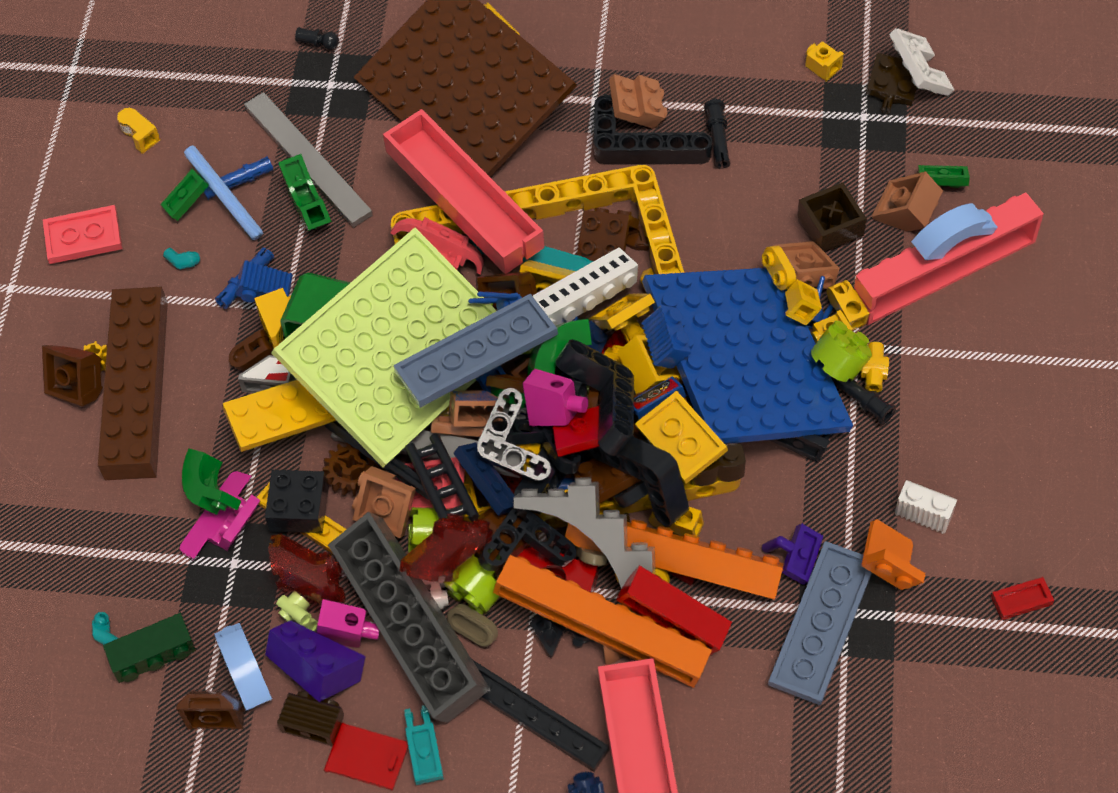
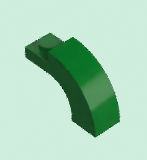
M299 154L278 162L286 188L306 229L311 230L332 222L323 199L320 198L314 187L302 155Z
M188 448L182 469V485L187 498L193 504L215 515L218 514L219 510L225 511L227 507L238 510L241 500L218 488V473L223 462L204 452Z

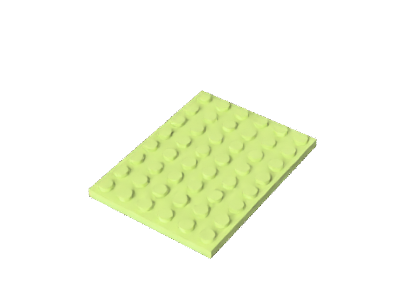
M414 228L275 347L271 353L384 468L407 444L449 407L450 402L449 392L419 407L395 373L393 365L496 312V310L490 303H469L468 300L470 298L484 297L477 296L478 291ZM476 379L452 391H466Z

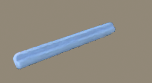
M192 145L185 149L184 154L209 184L210 188L250 238L254 241L259 239L263 235L262 229L197 148Z

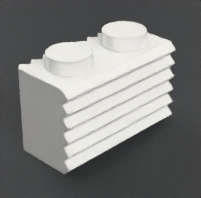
M906 480L897 501L895 514L896 516L900 515L901 518L905 517L906 520L910 519L911 522L915 521L916 524L920 523L921 526L925 525L926 528L931 527L932 530L941 531L943 534L950 523L957 499Z

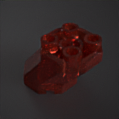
M447 514V518H439V520L434 522L432 534L401 559L399 570L401 572L407 570L406 575L413 578L438 582L439 576H446L445 582H453L459 577L460 567L492 541L493 530L489 528L490 522L479 519L469 522L463 520L464 517L457 514Z
M283 534L271 536L270 540L274 542L269 544L271 570L273 575H279L281 581L276 582L279 590L282 592L294 590L320 606L323 599L345 603V592L343 587H340L338 578L342 576V569L338 561L334 560L333 555L328 552L315 553Z

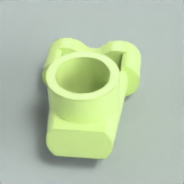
M293 591L289 597L283 595L278 599L276 604L281 609L278 612L281 617L287 622L294 620L298 624L314 632L316 631L318 621L312 618L311 614L306 611L310 604L300 594Z

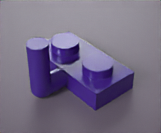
M801 523L796 526L791 541L783 536H778L765 542L762 545V550L765 553H770L778 548L787 551L782 573L804 585L809 582L823 535Z

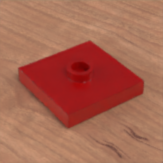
M599 406L589 408L585 413L577 412L569 424L565 426H553L558 457L599 447Z

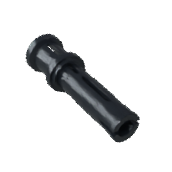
M711 99L703 107L708 117L706 127L711 131L715 167L721 169V162L723 161V168H727L730 166L725 134V128L728 123L723 113L725 104L720 99Z
M831 376L838 388L859 402L864 412H870L878 418V422L881 425L887 423L894 415L896 406L886 403L879 397V393L872 390L869 392L855 380L851 381L848 379L847 382H842Z

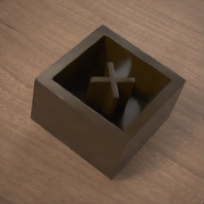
M843 182L799 199L797 217L811 240L824 252L864 236L867 218Z

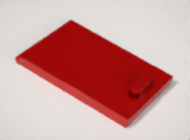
M341 723L324 771L393 791L409 748L408 742Z

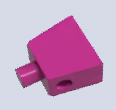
M534 369L523 382L530 426H565L569 424L577 412L585 413L588 408V398L576 396L574 382L569 378Z
M322 600L317 624L318 634L343 646L358 648L360 647L362 637L378 640L380 630L374 622L365 621V609Z

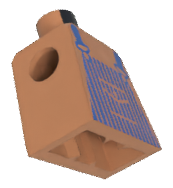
M451 391L449 418L452 426L485 427L498 397L487 391ZM497 418L493 422L503 421V419Z

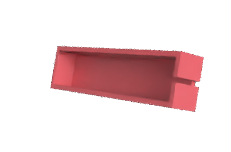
M422 109L383 134L385 149L390 157L504 274L509 273L522 264L523 257L528 260L544 249L543 230Z
M1027 193L1012 196L1005 203L997 207L992 206L986 210L998 227L991 235L972 236L964 239L951 248L942 259L925 260L916 247H909L893 258L882 260L879 265L871 269H863L856 275L854 289L870 313L866 324L870 325L1035 243L1044 213Z
M654 659L598 666V680L617 793H678Z

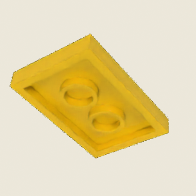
M650 293L628 294L588 319L593 321L602 330L614 328L616 331L620 329L628 343L634 338L633 334L644 333L636 317L649 312V306L654 304L655 301Z
M677 391L635 423L636 428L651 445L670 453L675 458L679 466L681 478L685 484L728 451L727 446Z

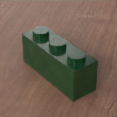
M181 612L103 645L110 667L118 683L133 681L140 674L159 670L166 663L185 659L192 652L197 651Z

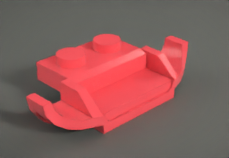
M425 217L423 221L411 218L403 219L393 226L390 234L394 236L399 231L410 232L416 228L456 270H458L459 265L463 267L466 259L476 265V273L481 275L484 265L483 257L480 251L468 242L469 237Z

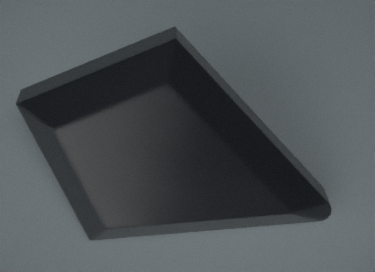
M538 614L530 622V627L549 657L552 658L566 627Z

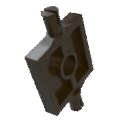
M877 52L866 94L878 97L883 101L882 113L885 112L887 106L885 114L891 112L892 104L900 103L912 106L917 89L912 82L913 77L902 63L903 59L899 52L896 53L895 57Z

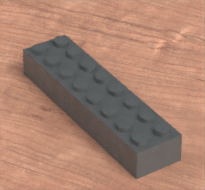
M367 512L328 544L433 719L449 723L490 690L383 518Z

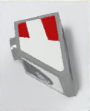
M272 355L259 361L239 374L238 377L242 392L256 393L296 380L276 357Z

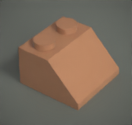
M927 172L889 180L872 218L906 232L923 229L928 225L943 190Z

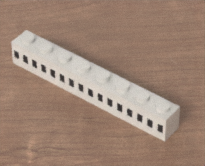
M617 248L533 295V298L555 326L572 321L578 315L592 310L596 305L611 299L622 290L632 287L637 282L638 264L622 249Z

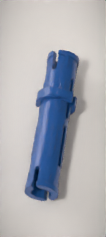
M268 156L249 165L247 163L243 164L242 168L220 178L230 190L248 181L251 183L255 181L254 178L274 169ZM210 186L204 191L207 199L216 195Z
M263 247L250 262L267 266L274 259V255L270 250H266ZM239 274L235 278H231L226 288L215 297V301L220 307L223 306L224 309H227L238 297L234 294Z

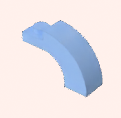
M973 203L942 214L921 230L911 242L925 260L942 259L951 248L964 239L972 236L991 235L998 227L988 212L984 209H977Z
M240 623L227 626L215 633L217 643L245 709L249 710L271 700L272 697Z

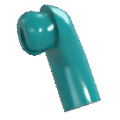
M167 248L163 253V257L180 270L193 267L200 262V255L195 251L178 254L174 249Z
M98 612L92 620V635L97 642L103 645L118 639V637L110 633L108 614Z

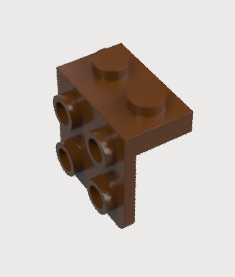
M595 208L594 211L583 210L577 255L595 261L617 248L625 252L629 228L638 229L640 220L633 217L632 212L617 210L616 214L609 213V210L604 208Z

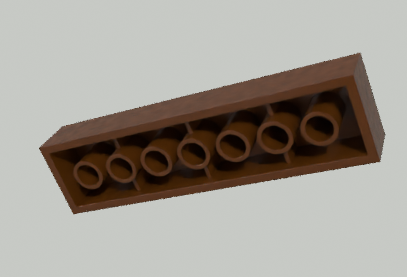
M162 287L112 289L98 468L105 481L157 478L168 307Z

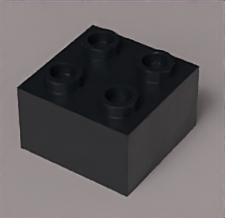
M271 470L265 520L270 531L323 533L329 489L324 471Z

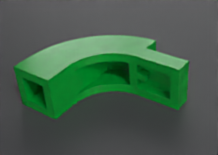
M589 319L568 321L556 325L558 335L533 348L529 358L528 376L534 369L555 374V360L571 339L585 345H592Z

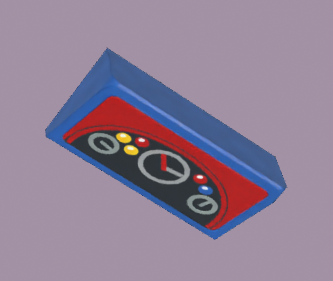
M672 376L634 398V415L640 420L675 391L683 398L686 397L683 386Z

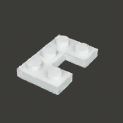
M897 28L889 34L894 42L893 47L900 53L903 59L902 63L913 77L912 82L916 87L946 96L954 91L945 72L930 68L926 62L935 56L926 38Z

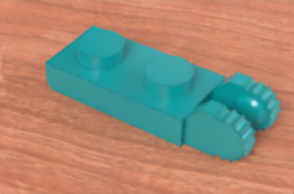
M425 705L421 706V715L424 720L423 725L414 726L413 712H411V709L404 710L407 724L405 730L416 785L444 779L433 722L431 723L429 711Z

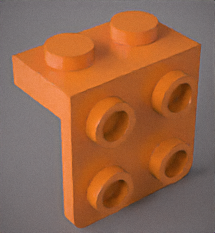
M878 519L870 522L861 565L863 568L900 590L909 589L924 583L926 574L910 564L913 550L912 540Z

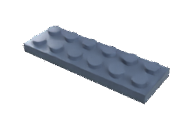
M529 294L393 365L395 373L418 406L422 407L558 335V331L537 301Z
M827 541L824 542L768 681V686L815 704H822L872 572L861 566L863 554Z

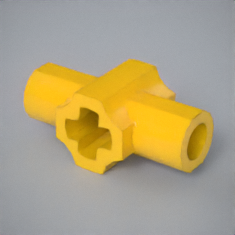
M870 342L868 346L872 357L861 370V378H866L865 389L869 392L873 390L879 393L882 391L883 380H887L889 357H884V345L882 343Z

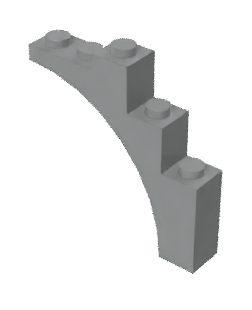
M587 477L575 478V482H571L568 485V493H565V489H549L548 493H538L537 489H522L521 493L514 497V508L536 510L556 516L575 526L593 540L610 562L617 575L621 589L639 565L655 574V547H648V543L645 542L631 543V547H627V514H620L619 510H605L603 514H600L599 482H592L591 478Z

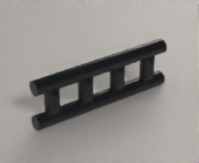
M437 433L431 435L430 441L432 444L418 450L414 443L407 444L405 450L445 531L452 530L454 528L452 520L466 514L470 521H476L479 518V514L440 435ZM437 454L442 464L426 469L422 459ZM447 473L452 484L437 490L432 479ZM457 494L462 505L446 510L442 499Z

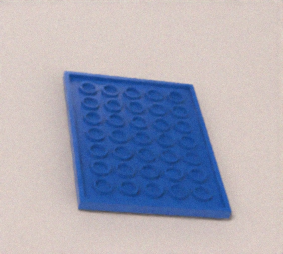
M766 268L644 276L642 283L647 294L650 293L655 301L652 304L653 310L655 311L661 305L678 308L682 315L681 322L685 333L689 337L688 345L691 354L685 357V360H681L676 366L695 412L724 444L851 431L853 423L831 376L822 369L824 364L820 360L816 363L811 355V349L816 343L808 326L786 316L785 312L788 310L785 292L787 290H779Z

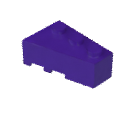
M291 620L269 630L265 653L271 661L318 702L361 682L366 656Z

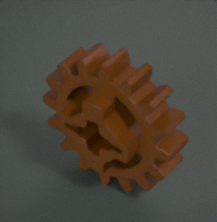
M347 443L344 448L338 444V451L329 450V458H324L325 467H322L323 471L325 472L328 484H332L334 492L341 488L342 495H346L347 491H352L353 496H356L357 490L360 489L358 479L361 473L368 470L371 466L380 469V466Z

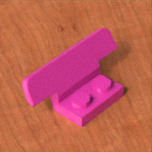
M235 471L228 476L219 490L241 500L238 510L227 507L225 511L219 510L217 515L204 510L180 544V550L183 555L194 560L207 541L228 551L260 502V499L252 494L247 501L239 497V494L251 479V475Z

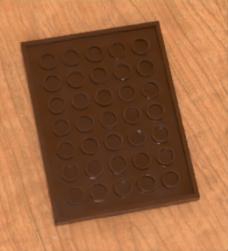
M426 0L354 76L358 83L401 121L422 109L489 177L504 164L577 87L570 77L479 0Z

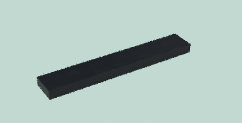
M472 660L490 688L488 692L479 698L480 700L595 772L609 752V745Z

